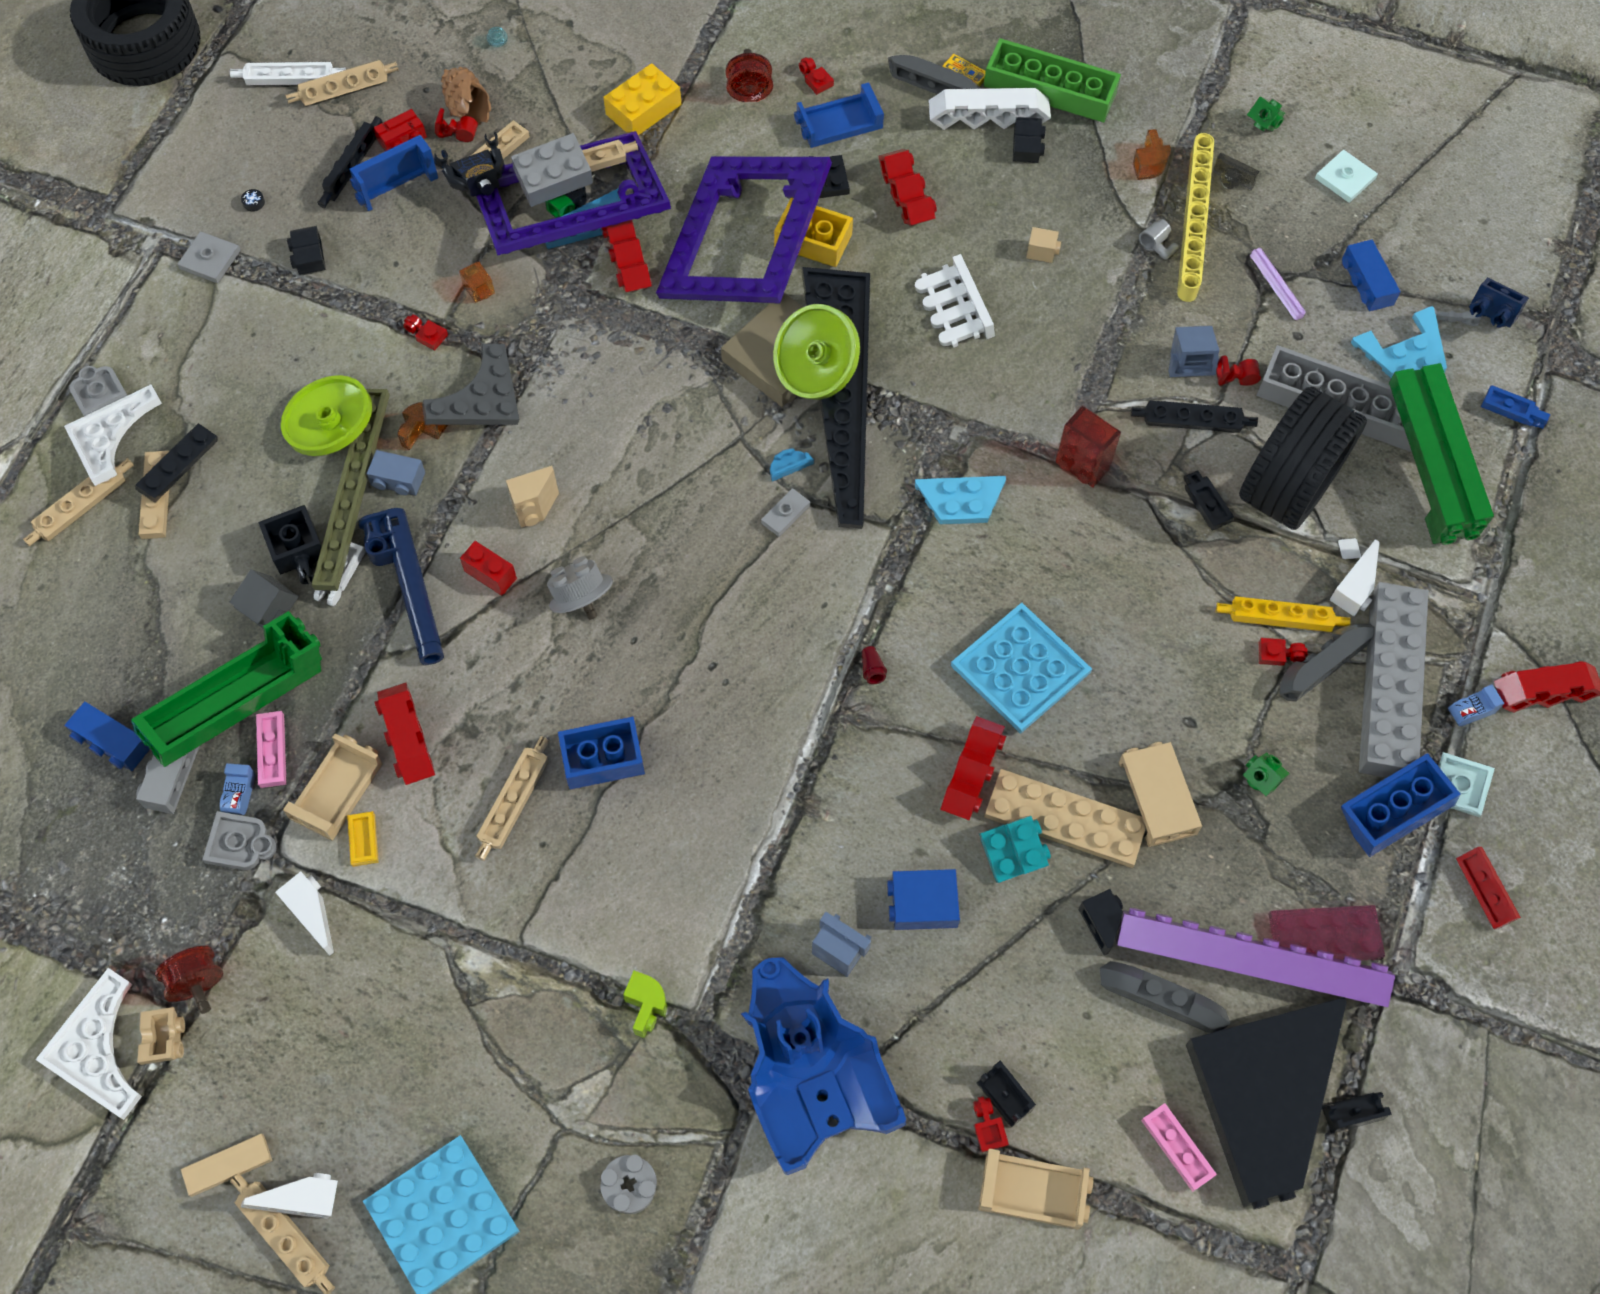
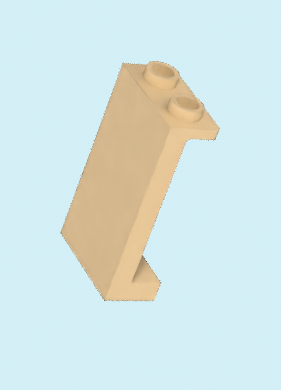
M334 734L332 737L334 741L333 747L295 804L288 802L283 809L290 820L331 841L334 840L347 820V815L351 814L383 764L378 756V751L368 745L365 747L358 745L357 741L348 735L342 737Z
M1155 742L1144 749L1131 748L1126 750L1120 758L1119 765L1121 768H1125L1148 833L1145 839L1148 847L1197 835L1202 828V824L1171 742L1165 744Z
M988 1149L978 1210L1079 1230L1083 1223H1088L1090 1206L1086 1205L1087 1194L1092 1193L1093 1177L1089 1176L1090 1168L1075 1169L1000 1154L999 1150Z

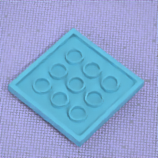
M1020 603L951 661V667L1020 734L1092 671V668L1023 603Z
M461 1135L363 1200L416 1294L433 1293L520 1232Z

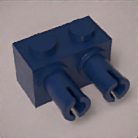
M1487 277L1480 285L1469 305L1471 315L1477 313L1475 317L1487 316L1491 318V324L1493 326L1497 324V328L1506 326L1510 328L1517 321L1529 297Z

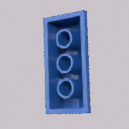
M1427 753L1341 805V809L1353 837L1366 854L1371 857L1456 805L1461 793Z

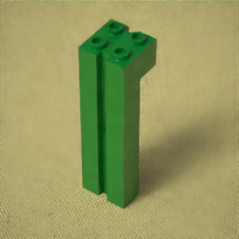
M1442 364L1422 366L1420 370L1412 368L1394 372L1389 385L1431 508L1425 517V522L1432 543L1449 545L1456 542V538L1459 537L1461 539L1465 538L1467 541L1474 540L1480 537V534L1494 518V514Z
M288 611L263 626L264 641L132 718L134 732L151 749L152 754L165 768L320 673V661L322 660L319 652L320 642L314 634L310 635L307 631L304 632L306 628L302 620L298 617L295 618Z

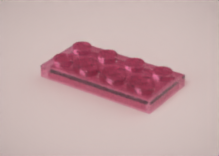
M1375 905L1274 910L1268 914L1272 938L1280 942L1279 946L1290 948V944L1300 945L1307 948L1306 952L1317 954V950H1322L1334 954L1333 958L1344 960L1345 956L1361 961L1382 960L1385 957Z

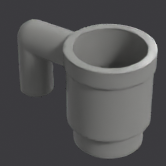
M1163 219L1153 222L1139 234L1141 245L1146 250H1155L1165 260L1169 259L1179 249L1176 243H1172L1168 248L1161 244L1171 233L1169 223Z

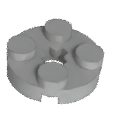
M638 1155L618 1157L610 1162L601 1174V1193L611 1209L625 1214L639 1213L646 1209L653 1200L657 1189L656 1174L652 1166ZM627 1177L630 1180L636 1179L637 1181L633 1185L634 1190L632 1192H629L628 1189H621L624 1179Z

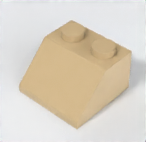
M549 466L506 480L520 527L534 526L538 522L543 521L559 495L553 467Z

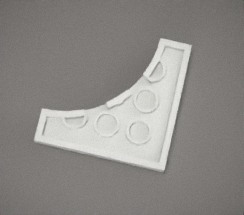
M152 385L144 387L64 426L95 486L117 475L114 465L115 452L125 432L141 416L162 404Z
M108 968L35 1060L124 1120L142 1097L127 1083L121 1074L113 1048V1030L116 1015L122 1000L132 984Z

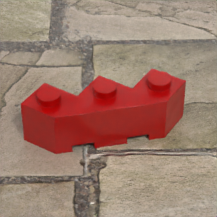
M900 149L879 155L883 179L886 184L890 183V194L896 206L902 207L903 213L901 217L904 223L915 225L936 219V203L931 196L924 195V178L920 176V173L913 172L914 158L912 153H909V150Z
M628 220L617 225L602 227L603 238H608L610 249H608L611 263L615 262L618 271L616 279L619 288L623 287L625 292L651 287L648 267L643 259L640 241L636 237L633 221Z
M1583 661L1522 671H1509L1502 674L1500 679L1493 681L1497 693L1504 702L1502 708L1512 713L1534 704L1549 708L1569 699L1583 703L1600 696V678L1595 666Z
M407 682L378 691V701L374 703L379 716L383 715L387 727V732H384L388 747L392 746L397 763L393 765L397 777H403L405 785L435 776L434 765L425 743L424 734Z
M976 716L965 747L960 754L952 780L946 790L940 810L966 820H970L973 812L978 814L983 799L979 798L985 780L990 782L995 767L991 766L997 749L1002 751L1007 737L1002 735L1005 726Z

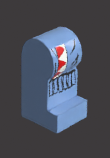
M1489 685L1481 691L1453 703L1448 707V710L1458 726H1464L1495 714L1503 706L1504 702L1494 686Z
M226 764L224 772L226 779L223 787L224 792L220 799V811L244 815L248 808L256 774L249 765Z

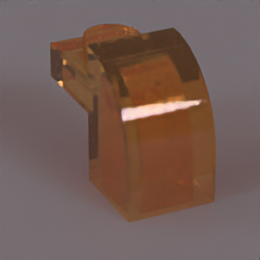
M1157 129L1148 130L1144 143L1145 148L1136 149L1133 166L1137 180L1158 177L1166 169L1171 147L1170 145L1163 146V140L1159 138Z
M423 402L412 404L402 412L405 423L400 426L397 435L401 446L408 450L412 448L422 433L439 439L448 426L425 425L422 409Z

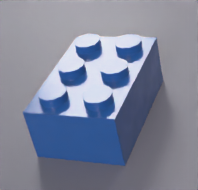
M634 716L558 732L566 780L570 790L645 774Z

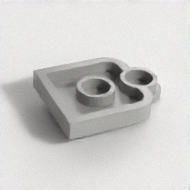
M86 366L82 368L79 372V377L73 380L69 387L83 416L128 396L114 370L107 366L100 368Z
M217 811L202 861L205 864L250 870L259 863V860H267L276 852V842L271 836L267 835L265 824L260 819Z

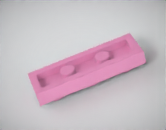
M282 711L256 714L258 785L260 788L286 785L284 714Z
M1165 1103L1141 1120L1192 1192L1217 1175Z

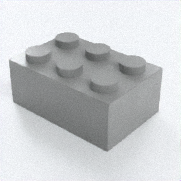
M574 133L511 156L514 172L531 207L593 183L590 166Z

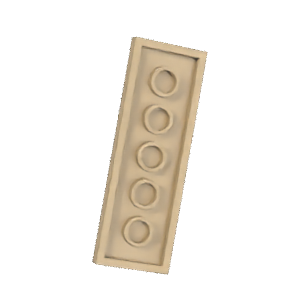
M1003 769L1000 770L985 813V818L1002 824L1025 816H1032L1033 820H1038L1042 829V834L1038 836L1133 868L1146 829L1142 816Z

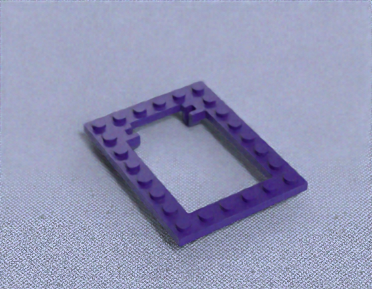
M634 131L580 145L581 150H585L615 140H619L623 145L636 141L638 150L626 153V162L619 164L626 163L633 180H625L620 184L617 191L620 198L618 202L512 229L497 188L494 189L491 195L486 196L483 193L477 195L476 198L497 256L671 209L667 194L637 132ZM512 163L505 165L503 175L498 179L499 187H507L519 182ZM631 188L633 194L626 195V190Z
M711 156L657 288L656 294L658 298L780 303L832 164L830 157ZM740 179L788 180L790 185H784L783 192L785 197L788 199L793 198L763 279L688 276L720 196L739 198L742 191Z

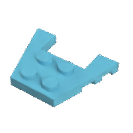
M1433 306L1414 313L1412 317L1422 333L1385 349H1382L1372 331L1353 337L1351 344L1356 349L1359 347L1366 353L1365 356L1370 361L1374 360L1382 367V371L1390 378H1392L1396 371L1412 368L1420 370L1422 366L1438 363L1442 364L1444 373L1447 369Z

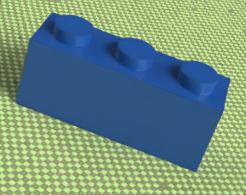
M1373 239L1348 245L1342 257V264L1348 270L1351 281L1357 287L1361 300L1366 304L1369 312L1393 306L1401 291Z
M85 701L65 724L66 728L71 732L70 738L80 745L84 742L89 744V749L100 757L105 754L110 758L108 761L119 769H122L124 766L133 771L150 750L134 731Z

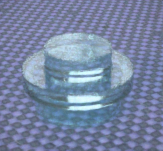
M493 27L488 31L487 42L489 45L500 47L507 43L508 36L503 28Z

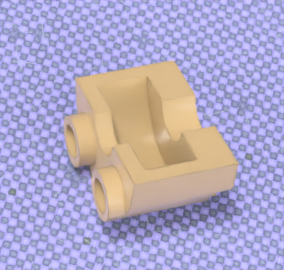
M174 1007L141 1012L140 1031L142 1042L138 1046L137 1063L144 1065L182 1058L184 1056V1047L181 1042V1033L185 1032L183 1016L178 1017Z

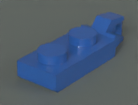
M1490 385L1481 405L1484 409L1524 425L1542 429L1550 417L1549 413L1541 411L1539 407L1535 406L1536 402Z

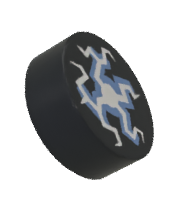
M257 189L247 190L241 196V202L248 211H258L265 204L263 194Z

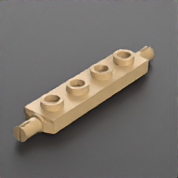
M376 60L297 84V92L285 96L288 99V104L301 100L307 106L386 82L387 74L399 71V69L394 67L397 66L396 62L384 65L380 60Z
M619 140L582 150L590 166L591 172L626 162V153L638 150L636 141L623 145Z
M126 458L118 466H115L116 476L96 486L90 477L86 478L33 519L31 524L34 531L23 538V540L30 547L40 538L46 541L53 539L126 482L123 473L134 466L133 463Z
M540 736L534 749L524 748L477 834V838L482 844L475 854L476 858L485 861L491 848L502 849L549 762L548 757L543 753L550 742L547 738Z
M236 1174L230 1180L240 1192L237 1200L234 1202L304 1287L316 1284L324 1294H330L335 1289V1286L325 1276L330 1265L286 1213L241 1208V1203L245 1198L267 1190L260 1182H254L249 1185L241 1174Z

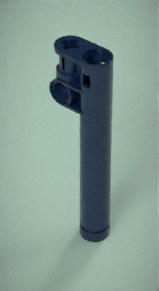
M391 508L362 517L358 521L360 529L364 530L365 550L371 563L375 566L394 563L420 663L432 665L442 661L444 653L405 510L402 508Z

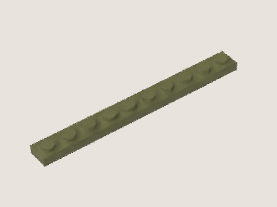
M366 389L372 400V414L366 428L350 443L312 581L314 590L338 591L368 480L367 471L374 457L390 397L387 389Z

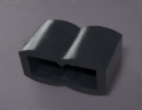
M1016 117L1013 161L1039 163V157L1044 156L1045 143H1041V139L1045 138L1046 126H1042L1041 118Z
M317 226L291 230L287 243L290 252H293V255H290L292 268H297L299 275L326 270L321 237Z

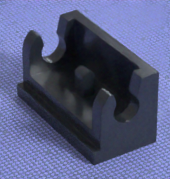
M1001 1060L988 1073H984L976 1083L984 1094L990 1098L991 1103L1011 1128L1031 1113L1036 1106Z
M1373 1092L1323 1105L1322 1110L1331 1134L1379 1122L1392 1115L1390 1108L1383 1107L1381 1103V1098L1384 1096L1383 1093Z

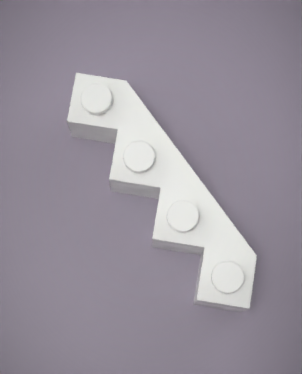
M1036 88L945 89L929 100L930 121L943 130L959 120L972 129H976L991 119L1005 129L1015 123L1016 117L1041 118L1042 124L1051 119L1049 98Z

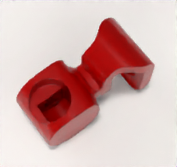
M440 108L435 121V134L439 138H444L455 133L457 140L471 142L474 139L478 122L470 116H462L458 122L455 119H451L448 125L444 120V109Z
M1226 355L1220 357L1216 369L1219 386L1232 382L1235 378H1238L1239 384L1244 386L1254 385L1261 380L1259 363L1256 359H1246L1241 361L1238 366L1233 364L1229 368L1228 357Z

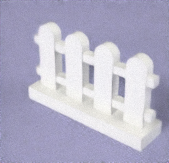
M961 254L952 257L953 266L948 267V264L942 266L943 270L928 276L926 273H923L921 278L915 282V288L918 293H929V296L923 299L924 309L927 311L936 309L937 311L931 317V325L934 328L944 327L945 331L939 334L940 344L942 346L952 345L953 348L958 346L959 341L974 336V339L980 338V333H984L986 339L995 336L994 324ZM950 284L951 287L935 293L934 289ZM967 297L969 301L965 302L963 298ZM955 301L959 304L946 310L942 309V306ZM966 319V323L951 328L950 324Z

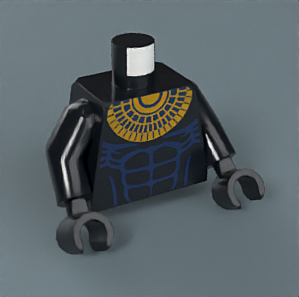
M494 132L495 139L493 141L488 140L486 134L484 136L486 145L491 148L490 152L487 149L449 163L450 166L447 163L448 154L445 150L441 151L444 159H439L436 153H434L435 165L443 168L442 172L453 189L465 191L470 197H474L482 193L486 196L491 195L494 189L500 186L498 179L503 175L505 163L501 150L497 148L499 140L496 132Z

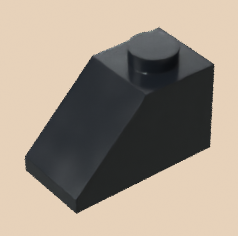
M1111 889L1082 901L1078 909L1104 956L1109 954L1113 946L1123 914L1122 902L1117 895H1113Z

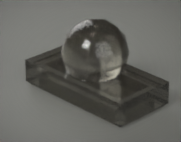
M1223 153L1218 155L1213 169L1214 173L1220 175L1221 184L1226 189H1235L1241 185L1252 190L1260 172Z

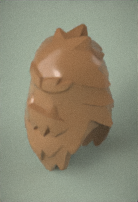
M466 67L452 68L450 70L444 69L441 80L443 83L442 92L450 115L459 118L470 116L478 122V125H481L482 122L487 123L489 112L491 111L490 98L473 72Z

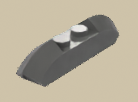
M910 55L888 57L889 69L893 78L932 93L939 94L945 89H981L978 84L963 74L930 61Z
M1353 624L1333 632V640L1327 641L1321 647L1322 651L1319 654L1312 653L1303 662L1296 661L1289 667L1281 682L1280 695L1287 701H1298L1367 647L1374 636V627L1371 624Z
M1110 961L1100 968L1101 985L1108 991L1207 1033L1223 1030L1230 1024L1226 1009L1199 993L1127 964Z

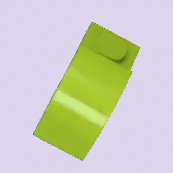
M634 970L623 996L625 1002L641 1008L633 1025V1032L635 1035L645 1038L647 1031L652 1032L657 1017L654 1014L665 1017L667 1002L664 990L658 981Z

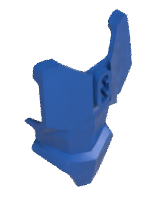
M784 957L768 958L759 963L752 970V995L749 1012L741 1013L745 1021L754 1029L760 1051L751 1073L752 1083L748 1088V1092L763 1131L783 1173L790 1175L805 1169L825 1139L846 1130H867L888 1134L906 1125V1117L883 1064L876 1037L867 1035L862 1028L841 1018L829 996V978L823 980L818 986L798 972ZM824 1094L828 1099L821 1102L818 1100V1096ZM829 1117L837 1120L838 1125L830 1127L828 1125Z

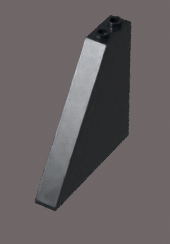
M1345 997L1194 1037L1186 1044L1243 1207L1252 1205L1253 1209L1256 1210L1269 1206L1268 1200L1279 1198L1280 1202L1289 1201L1297 1198L1295 1193L1304 1187L1347 1002Z

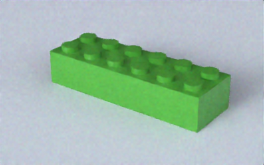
M1000 38L986 67L984 87L991 89L1036 88L1049 98L1050 107L1105 123L1118 90L1121 74Z

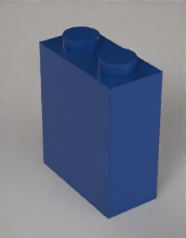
M956 869L893 871L892 879L887 880V894L893 897V906H889V922H894V930L958 928L960 915Z

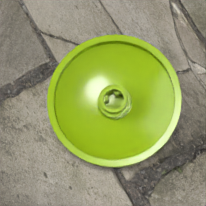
M812 304L802 307L787 318L777 334L773 350V360L777 376L786 389L799 397L813 400L828 398L843 389L852 378L859 361L860 342L853 322L842 311L824 304Z
M335 375L318 379L303 387L288 402L281 418L282 435L295 451L303 455L322 456L339 451L352 443L366 428L372 414L371 397L365 387L354 378Z

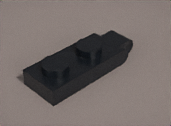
M1198 470L1184 476L1186 492L1212 531L1233 522V514L1207 476L1202 477Z

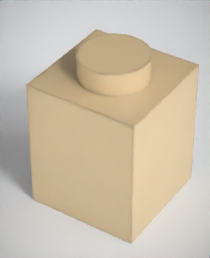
M1032 227L1026 258L1053 263L1054 254L1059 255L1061 241H1057L1059 232Z

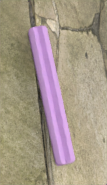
M1261 248L1254 249L1250 255L1254 263L1293 319H1302L1306 313L1304 308Z

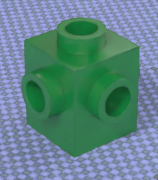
M1260 96L1247 115L1256 121L1253 125L1264 132L1266 129L1273 131L1279 128L1284 121L1283 116L1286 113L1281 110L1282 105L1276 100L1271 99L1269 101Z
M1265 753L1260 757L1255 755L1246 764L1248 770L1243 776L1247 779L1250 787L1267 796L1274 792L1290 773L1281 766L1282 763L1277 757Z

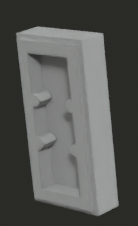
M792 488L761 519V524L780 537L810 507V501Z

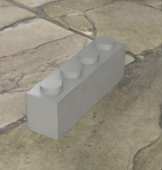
M199 747L165 768L153 755L152 760H149L146 765V775L143 783L137 788L136 800L145 809L174 814Z

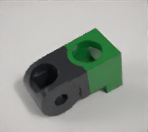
M582 187L545 201L546 210L552 216L558 218L584 206L587 201L586 188Z

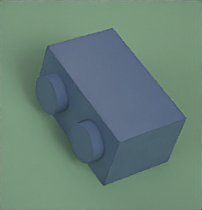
M376 450L367 471L370 484L378 490L388 489L401 495L410 494L414 496L417 495L425 475V469L421 460Z

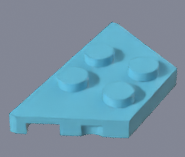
M1006 476L915 479V488L920 490L925 498V503L929 509L933 510L934 516L940 524L988 523L1001 490L1005 486Z

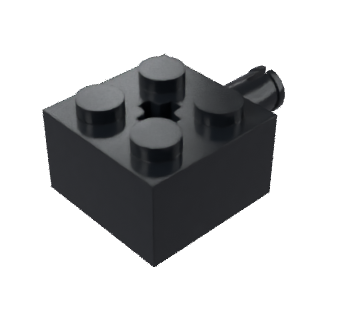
M302 505L258 522L271 558L280 575L296 569L301 584H309L306 575L312 583L314 573L310 563L318 561L322 544L306 506Z

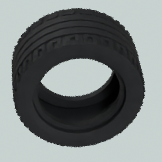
M72 0L71 22L86 55L97 72L113 82L129 86H145L168 80L186 68L198 51L201 39L200 29L189 0ZM143 14L162 15L153 25L141 31L130 34L111 33L117 25L131 17Z
M1307 387L1284 414L1258 454L1239 492L1241 500L1251 504V506L1259 511L1262 510L1264 514L1272 517L1279 523H1283V525L1291 530L1298 529L1318 504L1350 455L1367 424L1366 417L1355 412V410L1340 401L1333 399V397L1326 393H1322L1317 388Z

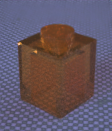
M479 261L459 271L462 284L475 303L495 294L492 279Z

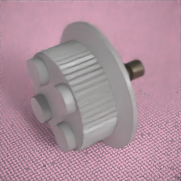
M586 556L579 557L573 561V564L565 568L562 566L555 568L550 572L552 577L548 580L547 586L553 599L549 604V608L554 613H566L583 607L588 619H594L597 617V613L593 608L592 602L609 590L613 584V579L608 574H601L595 561L587 560Z

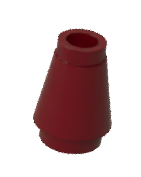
M873 646L865 647L861 651L863 678L869 684H879L886 679L887 669L876 648Z

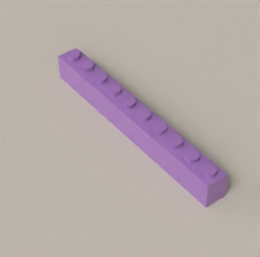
M1130 908L1129 911L1123 910L1116 940L1118 946L1389 1007L1395 975L1388 970L1386 965L1372 962L1371 966L1362 965L1361 960L1345 956L1344 960L1333 958L1334 954L1322 950H1317V954L1306 952L1307 948L1300 945L1290 944V948L1279 946V941L1269 938H1263V942L1252 940V935L1242 932H1236V936L1226 934L1225 929L1216 926H1210L1208 930L1199 928V923L1189 920L1177 923L1172 921V917L1163 914H1156L1155 918L1146 916V911L1136 908Z

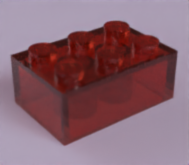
M1081 406L1064 426L1056 463L1063 470L1074 474L1082 483L1094 488L1111 468L1121 431L1084 406Z

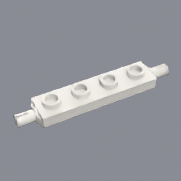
M331 62L246 63L243 69H230V77L244 78L246 85H297L346 70V68H333Z

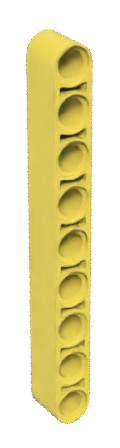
M1200 133L1195 137L1190 154L1177 289L1178 297L1185 302H1191L1196 299L1202 283L1214 151V138L1207 133Z

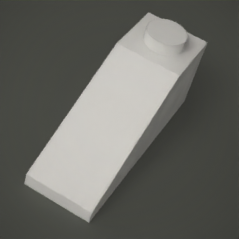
M1377 540L1373 541L1330 598L1331 602L1352 616H1355L1360 609L1364 612L1372 602L1369 596L1375 586L1379 541Z
M300 871L275 893L330 956L334 953L324 900L318 892L321 886L312 875L306 878Z
M314 1173L313 1177H307L247 1197L242 1201L241 1208L328 1219L332 1215L338 1181L330 1180L331 1175Z

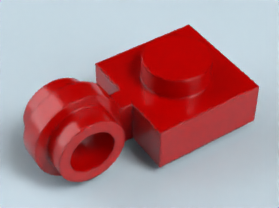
M811 57L801 59V62L798 64L799 69L805 75V83L816 95L834 86V79L823 67L816 69V64Z
M414 314L404 319L405 323L403 326L408 332L412 334L418 332L415 335L416 341L434 351L448 336L445 328L430 320L422 326V320Z
M1260 638L1259 664L1284 666L1286 657H1290L1292 662H1303L1308 656V649L1303 643H1293L1290 645V648H1286V639Z
M977 1097V1101H973L976 1117H982L984 1122L974 1124L973 1126L981 1153L987 1152L988 1149L995 1150L1008 1146L1009 1143L1002 1118L990 1120L989 1115L994 1114L990 1098Z

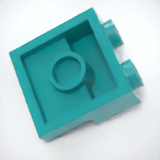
M1025 816L978 833L996 883L1049 866L1050 851L1046 844H1041L1038 835L1042 834V829L1038 820H1033L1032 816Z

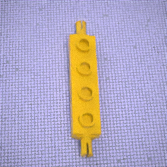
M1237 596L1234 597L1231 604L1217 602L1215 609L1216 613L1230 614L1235 622L1332 632L1334 626L1345 627L1351 623L1350 617L1336 616L1333 607Z

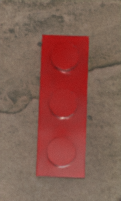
M1476 847L1456 858L1494 930L1500 929L1521 918L1483 847Z

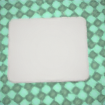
M1356 538L1338 540L1343 559L1361 558Z

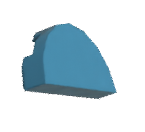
M792 448L781 451L775 455L770 466L772 482L813 465L814 459L809 453L795 451Z

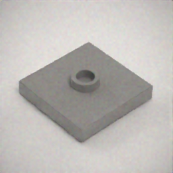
M200 231L177 265L180 270L219 283L241 250L239 245Z

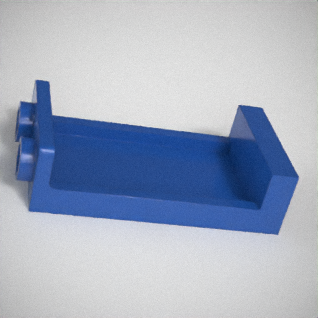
M868 82L861 84V93L805 109L802 102H798L794 117L797 125H801L803 139L808 141L810 148L882 129L884 113Z
M421 135L350 168L352 175L350 182L354 190L357 191L355 197L360 206L364 205L368 211L373 210L370 203L371 199L424 173L431 182L438 179L431 149Z

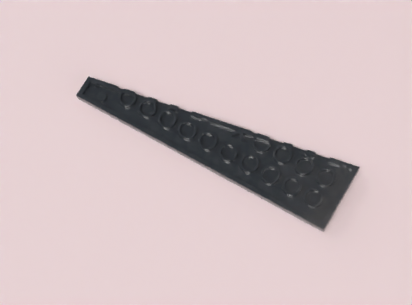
M802 267L801 273L806 306L824 304L842 311L853 322L859 337V361L852 378L836 394L820 399L838 527L862 529L864 524L870 273Z

